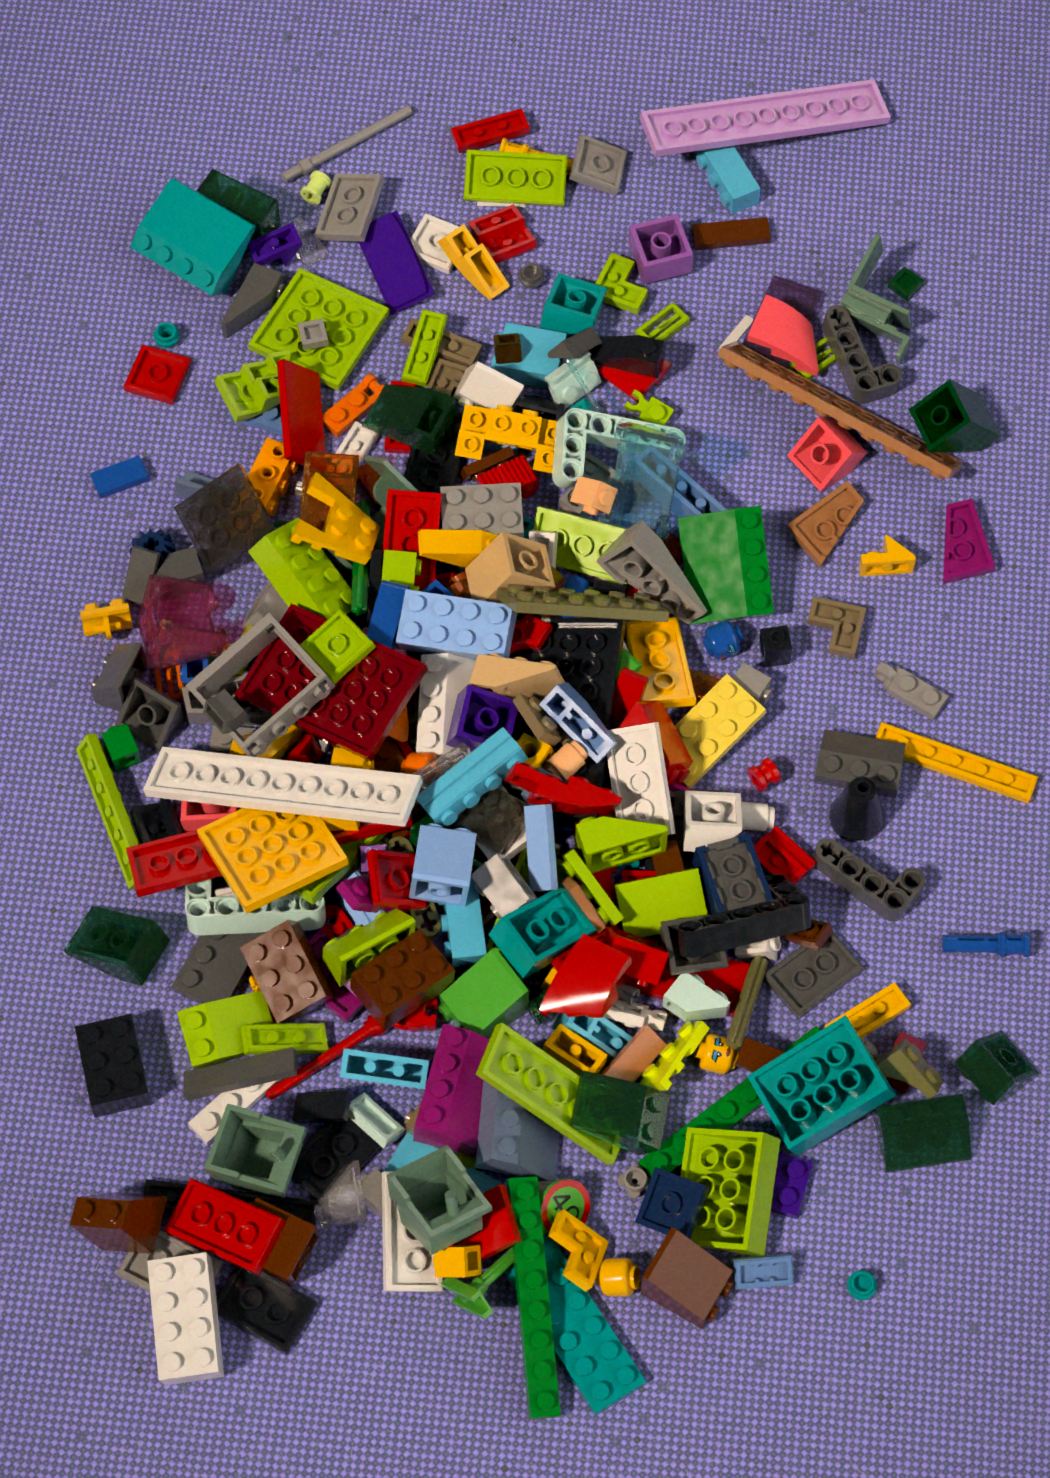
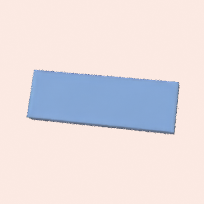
M552 804L524 806L530 888L532 891L557 890L558 881Z

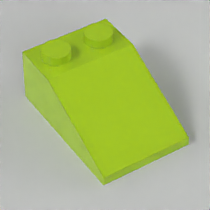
M604 816L599 818L587 817L581 820L579 824H576L575 846L579 857L591 873H595L666 852L668 829L666 825Z
M261 990L177 1011L190 1061L195 1069L246 1056L244 1055L241 1034L243 1024H274L269 1006Z

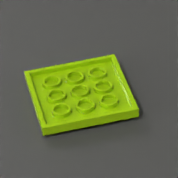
M299 268L248 343V348L250 351L263 357H267L268 353L290 350L291 356L289 361L319 373L320 383L339 391L388 317L389 308ZM323 318L329 345L303 350L297 323Z

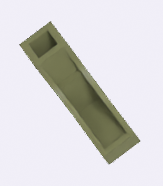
M862 1035L860 1036L885 1077L898 1079L912 1085L928 1099L939 1092L943 1084L941 1075L936 1068L927 1064L916 1045L910 1044L905 1038L880 1057L876 1047L870 1041H866Z

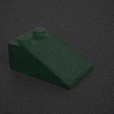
M92 906L64 952L121 981L142 986L169 944L170 939L154 920Z
M581 1071L570 1126L639 1156L659 1151L670 1095L647 1085L589 1071Z

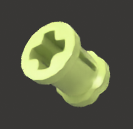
M315 170L310 175L311 180L308 185L300 191L303 199L313 205L321 202V195L324 190L328 189L332 184L331 179L326 174Z

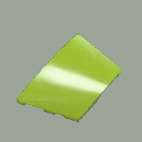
M290 350L268 353L266 360L242 364L240 371L216 376L214 383L235 422L255 417L280 403L277 362L282 359L289 361L291 356Z

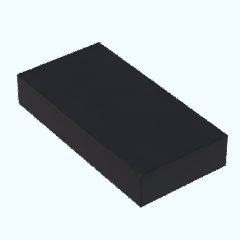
M347 1090L297 1093L293 1121L297 1124L345 1122L348 1120L352 1094Z

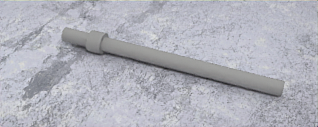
M407 105L311 158H303L297 162L296 166L281 173L283 180L288 182L301 174L306 175L312 172L315 166L412 115L411 108Z

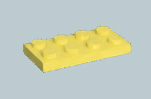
M728 674L675 725L693 760L689 768L690 773L685 781L682 782L686 787L692 788L767 713L766 709Z

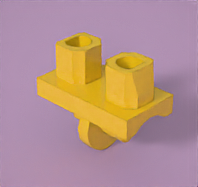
M120 598L112 600L109 603L110 606L99 608V605L96 603L85 604L84 611H80L84 635L90 636L105 633L108 640L112 639L113 631L133 628L128 603H125Z

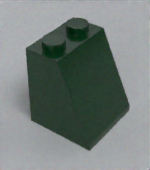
M951 379L908 409L930 452L982 451L1002 436L981 394Z

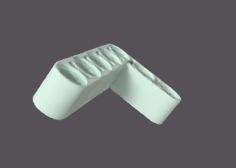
M572 408L556 423L552 479L559 488L567 489L577 482L578 476H583L586 443L643 454L655 445L668 458H671L685 446L686 437L680 429ZM568 419L575 424V427L569 424ZM593 425H596L599 428L600 432H597L594 429ZM618 430L623 432L624 437L618 433ZM642 434L648 438L649 442L644 440ZM667 439L672 442L673 447L668 444ZM566 444L572 447L573 452L567 449ZM564 469L571 473L572 478L565 474Z
M214 878L186 885L185 912L188 930L194 935L267 932L287 920L298 921L302 930H316L323 927L326 923L323 896L313 905L296 893H289L246 914L236 896L214 897Z

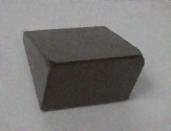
M518 333L493 336L497 364L519 363L522 361L521 342Z

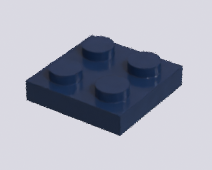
M655 1167L635 1223L666 1235L671 1227L691 1239L709 1187Z

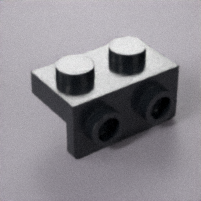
M161 798L159 803L133 806L130 811L141 844L185 833L184 829L180 828L177 820L176 806L171 803L170 799Z

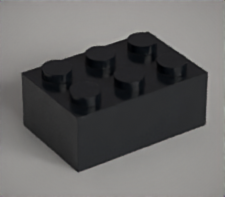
M132 1014L75 1026L90 1106L94 1117L97 1118L152 1105Z

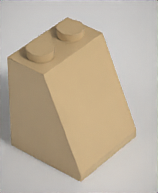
M503 531L465 568L471 599L502 603L496 598L498 587L508 588L509 584L520 585L524 589L533 590L534 586L547 587L550 591L555 588L546 545Z

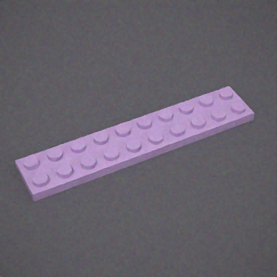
M874 79L641 111L639 117L654 157L889 124L891 118Z

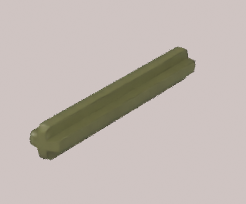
M755 956V958L751 959L725 1041L726 1046L731 1047L733 1050H738L743 1044L768 965L767 959L761 956Z

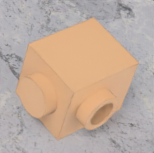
M578 476L570 502L583 507L582 511L590 515L597 516L598 512L610 514L618 489L599 480Z

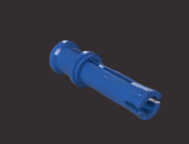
M999 932L996 935L990 936L943 935L942 937L943 953L990 952L996 953L1000 957H1004L1005 954H1023L1024 957H1029V932H1024L1023 935H1006L1005 932Z

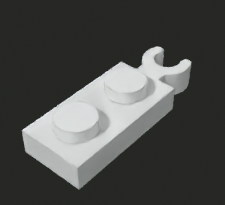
M618 998L603 1017L607 1020L611 1019L621 1022L627 1027L648 1025L652 1029L663 1031L668 1013L659 1010H649V1006L639 1003L629 1005Z

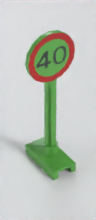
M569 1178L558 1179L551 1183L542 1193L540 1208L543 1236L550 1232L556 1214L562 1209H565L585 1224L590 1212V1197L587 1189L580 1182ZM513 1247L479 1278L475 1277L469 1284L453 1277H447L441 1282L443 1288L458 1294L452 1300L454 1305L480 1318L486 1319L494 1311L483 1294L488 1291V1287L514 1264Z

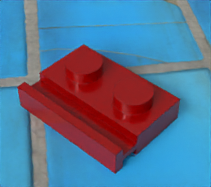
M777 826L773 827L769 834H766L754 845L760 865L765 873L768 875H784L795 885L807 875L808 871L816 866V861Z

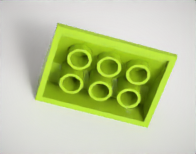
M687 1127L680 1176L709 1187L690 1240L707 1250L755 1256L765 1255L780 1146L779 1138L764 1132Z

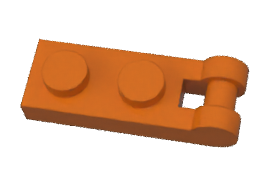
M369 373L358 386L322 414L323 426L339 438L353 426L355 421L361 420L384 401L390 394V389L385 384L381 385L378 383V378ZM370 390L374 392V394L371 396L366 394Z

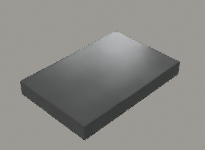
M832 932L819 951L800 946L765 972L763 980L799 1020L864 971V967Z

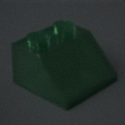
M1003 1031L976 1039L955 1061L960 1068L961 1074L967 1080L972 1081L979 1089L981 1097L992 1105L1006 1101L1039 1075L1036 1068Z

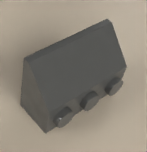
M824 729L814 783L845 789L853 779L867 777L875 783L879 795L896 798L906 744Z

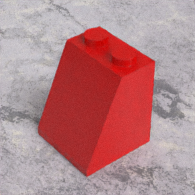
M659 700L636 701L619 728L659 722L668 785L682 783L690 773L689 768L693 760L664 704Z

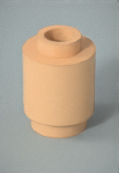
M573 740L570 744L565 743L547 760L549 765L547 771L566 781L585 764L584 760L589 756Z

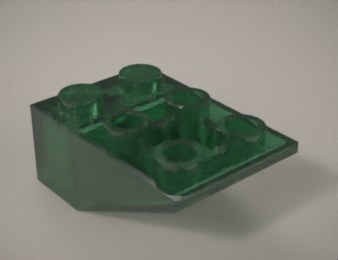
M385 384L364 420L362 427L433 456L456 416V398L429 388Z

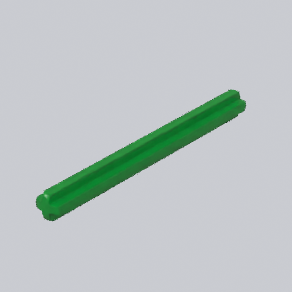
M361 499V502H356L355 505L371 518V504L367 503L365 499ZM353 561L351 612L356 613V616H361V614L367 612L369 561L366 565Z

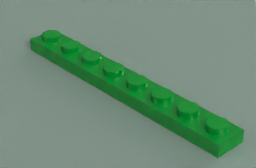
M816 1025L783 1050V1052H787L821 1030ZM745 1079L640 1159L638 1165L641 1166L646 1175L652 1177L655 1167L673 1174L682 1167L687 1127L731 1130L760 1108L763 1104L749 1079Z
M538 1177L508 1178L506 1180L507 1192L522 1240L512 1245L528 1417L529 1420L558 1418L561 1416Z

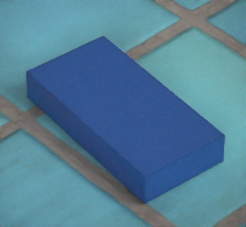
M139 455L90 473L100 499L150 481Z

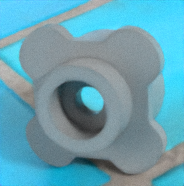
M634 1164L625 1174L618 1176L617 1183L628 1191L630 1198L636 1199L640 1196V1192L648 1188L651 1177L646 1176L640 1165ZM636 1179L638 1182L634 1184L632 1180Z

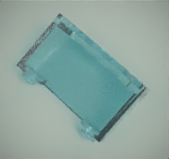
M625 422L617 424L614 438L620 439L621 443L616 445V450L619 453L612 487L618 489L610 514H605V517L599 516L598 521L630 528L643 520L663 541L670 534L671 523H668L680 461L685 458L687 445L683 444V438L637 423Z

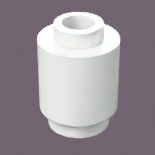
M741 802L742 830L766 831V829H773L775 820L774 807H768V804Z

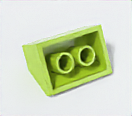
M397 908L390 912L384 911L378 914L372 922L366 925L360 924L354 927L346 936L340 939L334 938L327 942L325 947H323L322 961L341 987L351 981L352 972L414 933L416 921L412 916Z

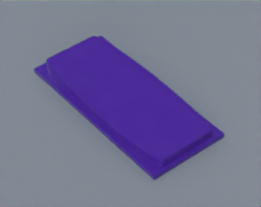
M395 210L372 221L365 241L359 242L391 316L435 295L398 211Z

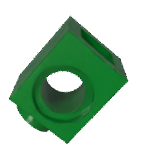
M128 724L112 726L106 732L101 733L105 748L116 772L142 763L139 750Z

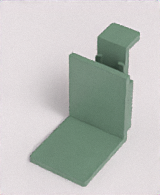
M875 234L847 287L848 291L844 294L840 306L846 308L853 323L900 344L895 354V359L897 363L901 364L911 346V338L897 331L898 329L892 326L891 323L893 322L910 330L912 327L910 310L864 289L883 253L881 236Z

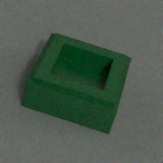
M904 266L888 282V288L906 301H909L923 286L924 280Z

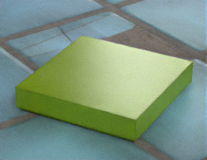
M341 609L300 644L301 648L326 673L334 684L376 648L375 644Z

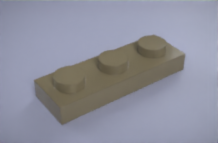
M411 319L401 337L402 344L411 347L419 320ZM444 330L436 357L470 367L477 362L483 350L482 344Z

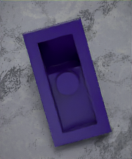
M292 222L250 241L247 246L256 264L263 266L281 258L286 267L303 243Z

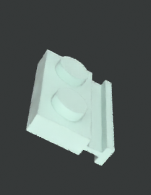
M589 351L569 359L544 378L549 384L548 388L554 402L558 404L563 403L565 409L602 383L595 363L590 358L591 354Z

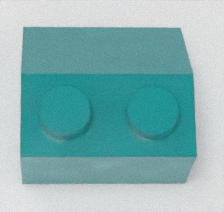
M558 273L544 305L540 328L567 333L569 337L588 327H593L595 330L607 287Z

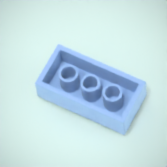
M406 589L396 644L400 649L426 654L451 653L475 661L478 654L488 655L495 653L504 658H509L517 613L502 603Z

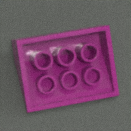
M443 1024L415 1122L413 1141L439 1148L448 1145L452 1151L476 1156L483 1079L475 1074L490 1039L471 1030Z

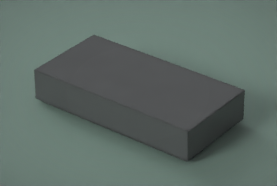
M136 545L132 547L122 593L123 599L143 605L150 604L152 595L150 583L157 572L160 558L159 552Z

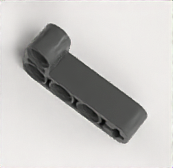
M839 305L829 307L826 311L822 330L852 398L858 403L865 404L894 395L902 379L901 369L895 364H885L873 368L846 308ZM841 342H847L849 345H844ZM851 364H857L859 367H854ZM884 378H888L893 382H888ZM860 385L867 386L869 389H864Z
M822 839L816 845L813 859L816 861L815 867L888 921L896 922L901 920L922 894L925 876L917 868L905 869L892 882L833 839ZM851 869L855 872V874L848 875L844 873L843 870ZM905 882H914L917 887L910 888ZM873 885L878 890L869 891L867 890L866 886ZM894 901L899 903L901 907L893 908L888 903Z

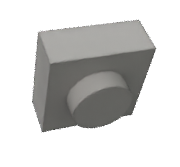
M323 318L297 323L303 350L329 345Z

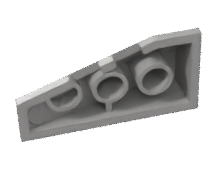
M643 520L626 529L596 561L615 581L622 585L626 582L638 589L637 593L650 595L651 598L660 602V606L668 610L670 614L687 624L707 612L704 604L661 538Z

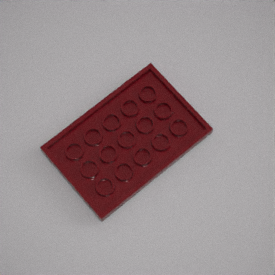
M291 603L279 624L300 645L324 624L327 619ZM277 637L260 652L234 695L237 699L274 715L316 677L289 647ZM374 640L371 641L375 644L376 648L335 683L336 687L330 691L326 698L317 702L306 716L299 718L292 724L370 762L374 759L428 670L425 663Z

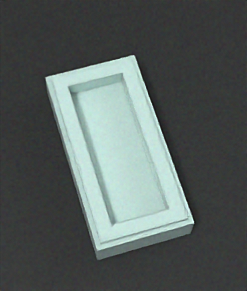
M365 1092L350 1101L348 1117L383 1149L403 1136L405 1128Z

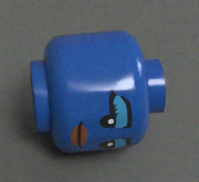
M727 620L706 628L705 636L702 637L709 657L714 656L717 660L737 654L741 648L739 642L744 640L739 626L733 627Z

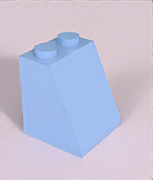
M433 823L420 825L409 898L465 907L477 833H471L470 830L465 828L445 829L441 825Z

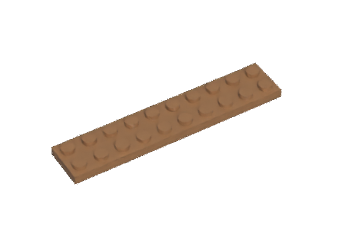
M737 341L722 346L717 355L724 359L723 363L734 369L739 367L747 371L746 375L756 381L762 379L769 383L768 387L778 393H783L784 391L792 395L791 399L794 402L814 407V412L828 418L831 416L838 420L837 424L848 430L853 428L861 432L860 436L867 441H878L884 445L883 448L886 451L906 456L907 462L917 467L923 465L930 469L929 473L939 479H948L960 471L964 463L946 452H930L923 440Z

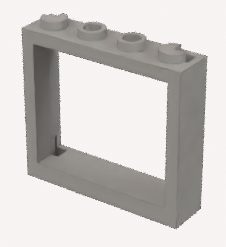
M270 613L266 614L185 685L200 703L205 706L206 699L277 637L313 673L316 678L246 740L237 730L228 732L248 757H256L264 753L267 746L278 737L284 735L292 724L299 718L306 716L317 702L326 698L330 691L336 687L326 673Z

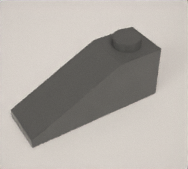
M256 263L253 264L221 321L223 337L229 338L274 306L285 290L281 272Z

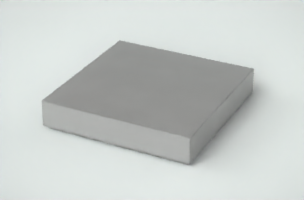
M581 134L578 138L569 179L616 196L619 192L628 151Z

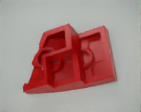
M583 934L569 952L552 980L539 1008L540 1014L548 1016V1013L551 1012L566 1013L568 1017L584 1015L590 1018H603L619 998L616 982L632 964L631 957Z

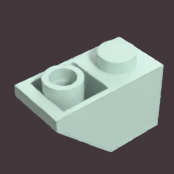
M685 973L680 974L664 994L662 1006L684 1022L726 1017L729 1013L731 1002L728 1001L727 996L721 991H713L706 986L704 980L698 975Z

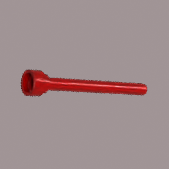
M369 1015L366 1017L367 1021L363 1023V1027L298 1069L297 1076L285 1078L268 1089L266 1097L269 1100L276 1099L342 1055L344 1048L351 1049L369 1036L374 1037L377 1035L379 1037L387 1032L388 1029L384 1031L373 1016Z

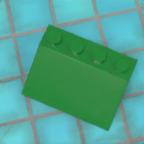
M761 506L736 508L677 518L684 575L707 609L706 614L690 622V625L763 617L774 614Z

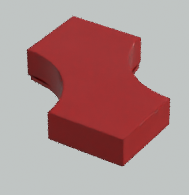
M529 614L526 615L522 621L515 625L510 655L521 649L540 650L553 630L552 625Z

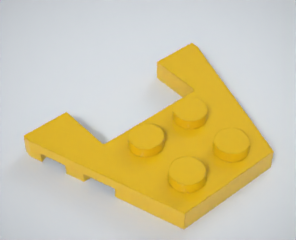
M315 472L306 493L330 506L323 531L299 519L294 527L290 541L297 544L305 541L311 543V548L320 551L322 547L335 551V556L366 565L371 558V551H373L380 526L323 476Z

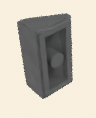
M588 327L560 342L548 352L547 356L549 358H574L601 344L602 341L593 327Z

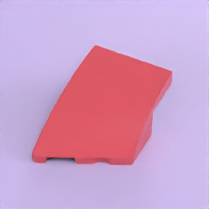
M765 295L748 333L747 341L772 349L771 355L795 363V369L817 376L819 368L813 325L788 304Z

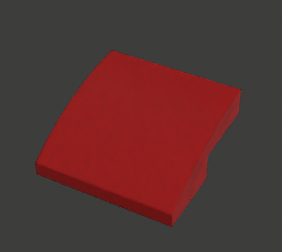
M514 204L468 222V226L477 244L483 243L496 264L537 248L535 238L525 226L524 217Z
M664 359L658 379L601 366L598 369V373L638 403V400L631 396L634 389L639 391L644 397L653 384L658 385L672 367V364Z

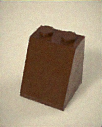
M116 1192L80 1196L76 1199L70 1226L101 1250L153 1254L167 1197Z
M256 1197L253 1203H248L286 1221L262 1270L293 1286L321 1233L315 1225Z
M671 1227L642 1276L640 1294L703 1329L707 1321L712 1324L720 1310V1307L716 1305L720 1298H727L734 1286V1282L731 1281L733 1270L680 1231Z

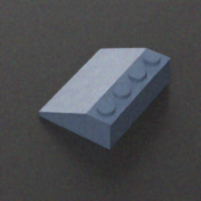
M483 1080L475 1167L517 1178L538 1177V1181H556L560 1132Z

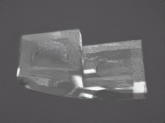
M301 216L287 223H294L303 243L295 255L306 268L329 256L316 233L314 235L311 233Z

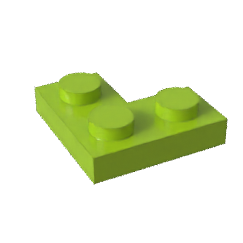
M611 252L595 284L607 287L604 303L638 315L648 296V289L627 282L635 267V261Z

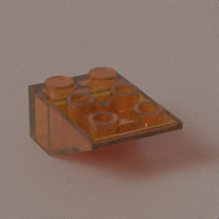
M306 452L302 484L301 520L323 531L330 506L306 493L315 472L323 476L356 505L359 481V455Z

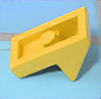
M885 535L883 553L872 551L861 554L859 574L860 577L913 573L916 558L909 550L888 535Z

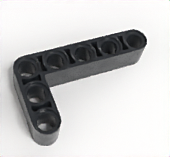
M773 874L765 876L773 900L680 923L677 926L680 955L686 958L700 957L809 929L812 925L809 897L784 875Z

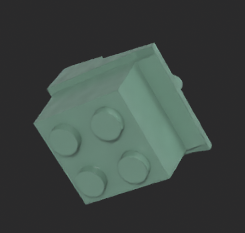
M227 1104L204 1169L213 1179L225 1181L232 1188L284 1198L303 1146L307 1128L262 1115L260 1112Z
M448 1145L386 1175L389 1195L397 1203L401 1223L432 1255L482 1230V1215L492 1211L491 1204L467 1174L466 1168Z

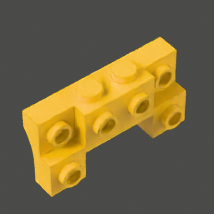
M465 404L455 457L476 459V461L481 460L486 441L534 450L536 454L533 471L552 473L557 421L538 417L539 413L531 410H523L522 414L512 412V407L497 405V409H488Z

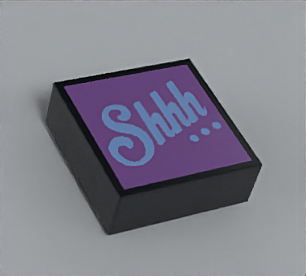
M387 843L357 844L359 873H369L366 853L371 849L387 851Z

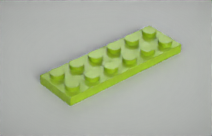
M504 1023L497 1024L475 1075L605 1164L615 1163L633 1113Z

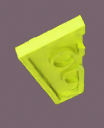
M702 1020L686 1022L678 1030V1038L673 1043L667 1044L660 1052L662 1057L656 1064L653 1063L642 1073L644 1078L638 1086L645 1093L667 1091L672 1085L669 1078L675 1073H680L685 1066L681 1061L683 1057L686 1058L695 1051L710 1028Z

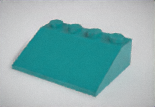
M171 178L139 224L130 248L211 296L225 295L256 225L179 180Z
M846 1015L747 1076L788 1150L796 1156L896 1096L882 1070Z

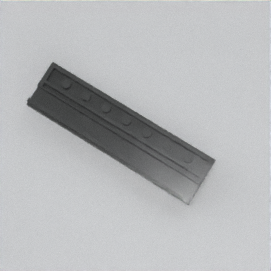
M265 932L200 935L171 986L172 991L200 1004L233 997L249 970V966L239 947Z

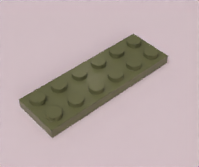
M509 584L508 588L498 587L496 597L515 613L668 622L669 611L660 606V602L651 600L650 595L644 593H634L633 597L625 596L624 593L610 591L609 595L600 594L599 591L589 589L584 590V593H575V590L569 588H559V591H550L547 587L534 586L533 590L524 589L520 585Z

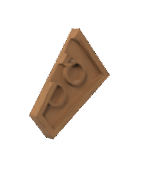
M846 481L788 523L786 529L820 568L862 506L864 499Z

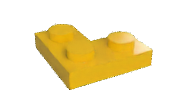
M562 1209L556 1214L548 1236L571 1252L563 1276L586 1292L594 1284L609 1241L565 1209Z

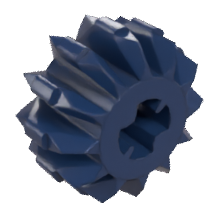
M151 527L146 534L139 531V538H132L131 541L132 547L136 545L160 553L157 568L161 567L168 554L176 552L175 545L172 543V537L169 534L164 535V531L161 528L156 533L153 532Z

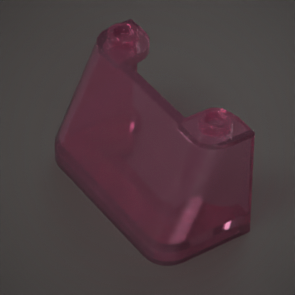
M149 574L138 618L139 632L149 669L162 670L220 655L223 650L228 648L229 634H226L224 627H217L215 631L211 619V613L216 611L218 605V595H214L212 584Z

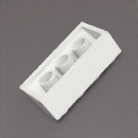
M451 653L422 655L421 662L426 664L428 670L420 681L416 752L435 753L444 767H453L470 754L469 752L448 746L446 742L457 695L469 684L476 661Z

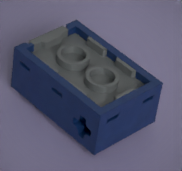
M749 834L739 836V839L734 837L708 844L707 847L703 845L695 848L692 863L694 868L698 867L703 894L711 915L773 900Z

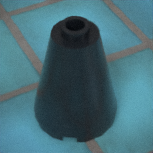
M867 777L853 779L833 801L829 817L832 829L839 837L849 842L869 841L881 831L885 821V812L877 787L871 779Z

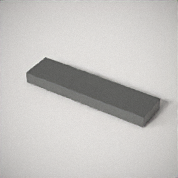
M294 1047L185 1071L184 1096L188 1101L297 1076V1053Z

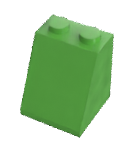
M496 947L484 955L439 995L440 1006L438 1008L446 1021L451 1020L456 1027L474 1031L488 1039L492 1036L497 1024L504 1023L508 1026L529 1012V990Z

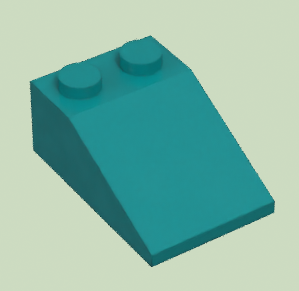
M562 885L557 890H552L501 917L488 935L520 978L524 979L550 964L557 955L573 947L583 934L588 936L593 934L596 928Z

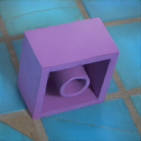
M678 214L629 226L628 244L643 284L692 272L693 253Z

